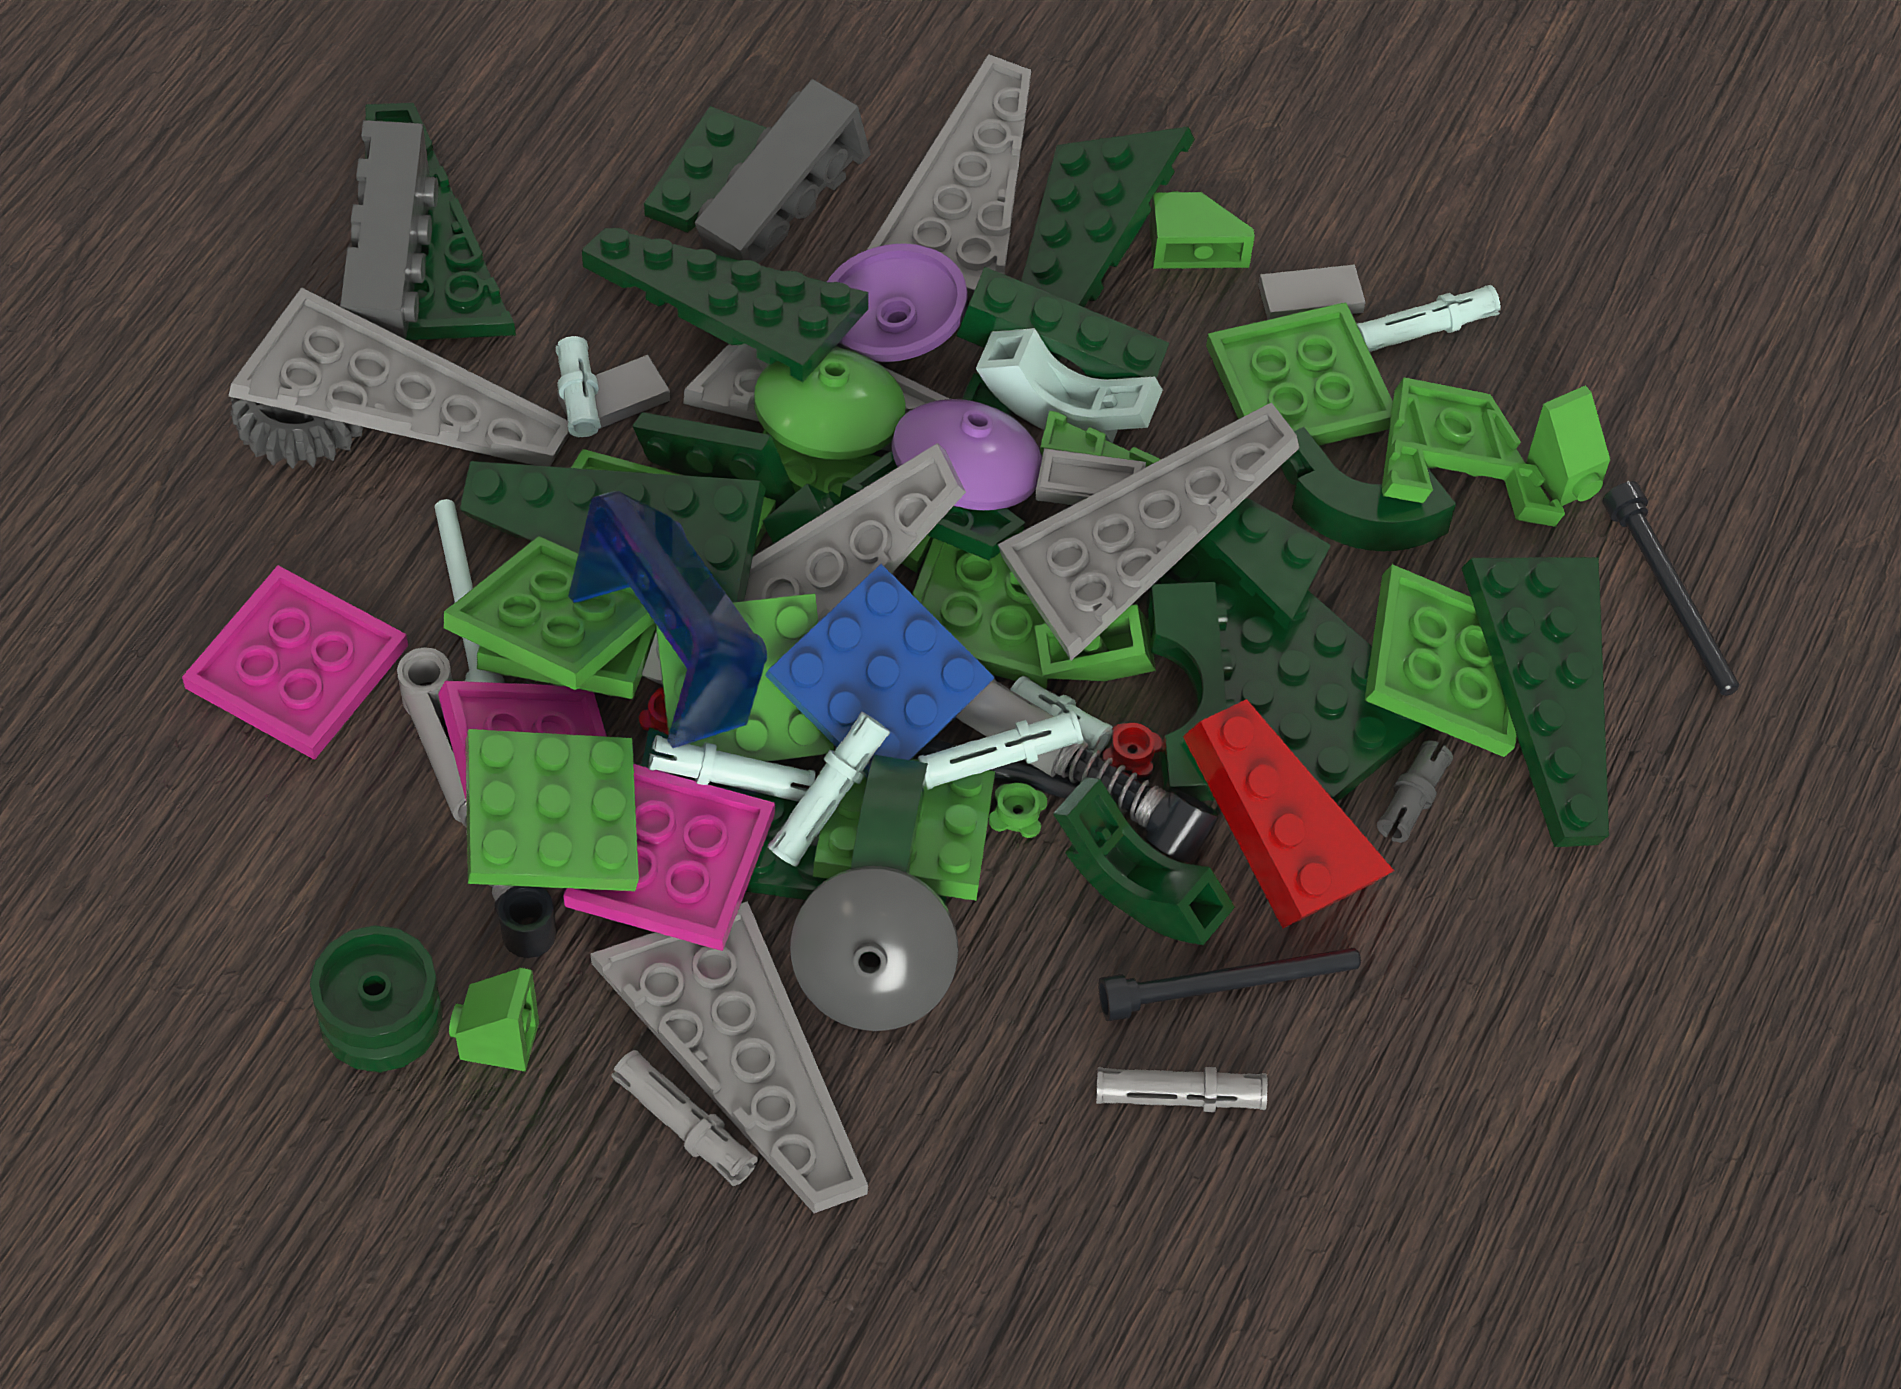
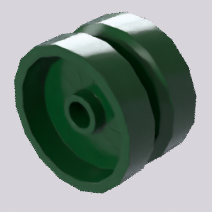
M373 925L354 929L330 942L315 961L310 980L313 1003L322 1039L337 1059L355 1069L384 1072L405 1067L421 1057L437 1038L443 1012L431 955L415 937L398 928Z

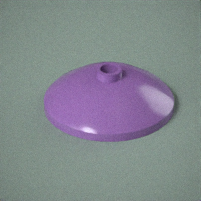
M890 244L861 252L844 262L827 281L841 282L850 288L869 292V309L841 339L837 346L860 353L873 361L893 362L907 360L937 348L958 329L968 306L966 282L958 266L944 254L915 244Z
M962 399L937 400L910 410L900 419L895 428L892 439V454L898 467L937 443L946 450L966 491L954 506L973 510L1004 509L1021 503L1036 490L1042 462V454L1037 443L1018 421L994 407Z

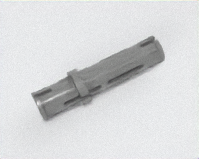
M633 1050L617 1063L614 1068L616 1072L612 1073V1078L632 1093L639 1102L666 1126L671 1128L685 1142V1150L693 1157L701 1156L719 1171L732 1186L740 1184L751 1174L755 1168L754 1164L758 1161L757 1157L730 1136L724 1129V1122L717 1115H708L695 1105L688 1096L663 1074L658 1072L638 1051Z
M1097 1067L1096 1104L1129 1103L1203 1107V1112H1215L1216 1107L1266 1110L1267 1073H1217L1216 1067H1204V1072L1122 1070Z

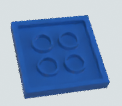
M882 564L873 570L769 668L765 675L836 747L839 746L849 733L859 714L864 712L890 731L888 737L885 738L873 755L912 760L995 678ZM873 756L863 770L867 779Z

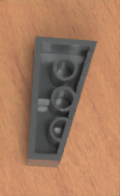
M811 79L802 92H796L788 101L784 114L775 125L766 128L757 140L756 148L743 163H738L731 170L725 186L716 197L707 200L699 210L695 224L703 246L720 256L740 261L751 260L759 264L788 236L789 222L794 217L797 219L808 217L816 209L818 194L826 186L835 190L846 179V173L843 170L852 161L861 165L871 155L858 106L814 79Z
M363 120L361 137L365 144L367 159H358L356 177L357 181H359V205L353 204L352 247L347 248L340 307L406 339L409 322H417L419 295L414 290L415 284L423 283L425 278V254L421 253L422 244L429 245L431 242L432 218L427 213L428 207H436L438 179L437 177H430L423 124Z

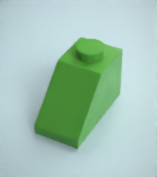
M1173 191L1155 193L1153 195L1149 228L1154 269L1250 267L1255 235L1254 229L1202 192Z
M1585 385L1543 404L1526 464L1537 466L1545 479L1542 486L1553 500L1558 499L1562 506L1575 500H1588L1602 488L1610 457L1592 393Z
M1137 604L1129 606L1072 661L1046 623L1034 626L1042 676L1044 678L1110 681L1156 671L1154 656L1150 650L1148 622Z
M519 968L469 985L464 1005L456 1004L454 1006L449 1027L450 1037L456 1038L460 1060L526 1072L539 1025L532 970Z

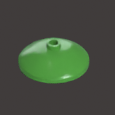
M834 347L804 382L790 376V367L777 361L772 365H768L762 371L755 386L754 409L763 428L773 438L788 448L817 458L852 459L877 452L892 441L895 428L900 419L905 415V397L895 378L872 359L843 348Z

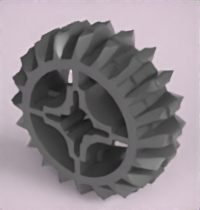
M231 397L233 409L231 410L233 424L237 427L239 438L243 441L244 445H250V449L256 457L266 454L267 459L270 460L273 466L282 459H286L287 464L294 469L299 460H307L314 468L317 458L325 456L334 462L336 448L350 451L352 438L362 437L364 429L362 426Z

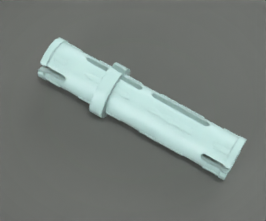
M1487 285L1483 288L1455 296L1451 293H1446L1438 296L1437 301L1430 304L1400 311L1375 320L1357 323V326L1369 352L1442 330L1448 333L1455 332L1468 322L1499 315L1500 300L1495 288L1492 285Z
M1070 710L1068 713L1028 724L1026 720L1015 723V729L970 741L926 756H918L919 762L928 763L925 781L927 789L1023 759L1029 764L1038 761L1037 755L1076 743H1083V736L1075 711Z
M861 712L851 730L836 750L828 751L824 757V761L827 763L820 771V774L794 808L781 830L778 831L773 840L768 844V848L774 854L793 866L799 864L807 848L827 823L845 794L854 783L860 784L865 777L864 768L878 747L888 737L890 731L866 713Z
M658 735L654 739L652 749H655L654 751L674 756L673 758L650 754L648 769L652 771L659 770L695 778L697 784L708 785L709 782H714L797 802L801 800L808 789L792 786L791 783L811 786L815 781V771L813 770L807 771L717 751L715 744L705 742L702 747L665 739Z

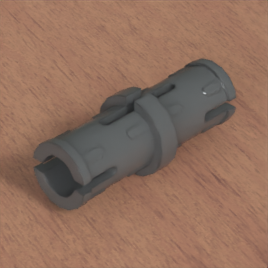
M1428 740L1422 743L1420 751L1408 773L1401 774L1394 785L1395 796L1389 803L1383 816L1377 822L1379 832L1385 837L1388 836L1396 821L1400 822L1391 839L1394 842L1402 843L1408 840L1410 832L1422 810L1431 807L1437 795L1435 787L1446 768L1453 761L1451 751L1444 745L1436 760L1431 761L1432 754L1439 742Z

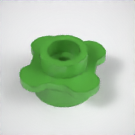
M1024 783L999 786L995 791V799L997 800L996 810L989 815V825L991 828L998 832L1006 829L1017 831L1026 838L1038 835L1041 831V823L1038 820L1040 811L1047 807L1045 794ZM1013 809H1022L1023 812L1016 814L1013 812Z

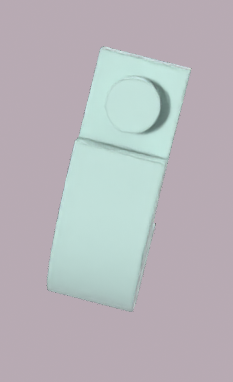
M1035 328L992 331L976 367V370L991 392L1006 407L1029 423L1045 430L1049 411H1055L1067 416V423L1084 431L1091 427L1106 434V441L1113 443L1119 429L1148 428L1163 391L1155 376L1105 380L1087 377L1074 372L1060 363L1049 352Z

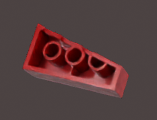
M1247 699L1200 721L1183 736L1282 929L1374 884L1394 872L1392 867Z

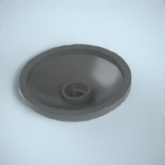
M882 866L852 868L840 872L820 884L808 896L796 917L790 946L794 973L808 999L831 1019L852 1028L869 1031L900 1028L917 1021L929 1013L941 1001L953 980L959 950L958 936L952 916L935 891L918 878L906 872ZM865 952H874L880 957L881 963L876 967H868L862 962L861 955Z

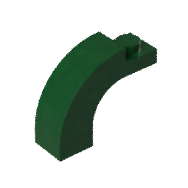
M1305 427L1294 431L1297 435L1299 449L1281 467L1286 479L1292 485H1296L1292 509L1311 528L1338 543L1369 551L1410 549L1448 534L1456 503L1428 468L1433 491L1424 503L1386 497L1382 494V484L1363 483L1340 472Z
M873 755L859 817L851 869L863 866H882L898 869L909 874L916 831L922 810L928 763ZM865 952V953H863V954H867V955L878 956V955H877L876 953H874V952Z
M1085 777L1053 813L1072 843L1065 853L1078 871L1109 902L1145 927L1178 941L1204 945L1235 908L1210 867L1177 862L1147 844L1129 825L1100 779Z

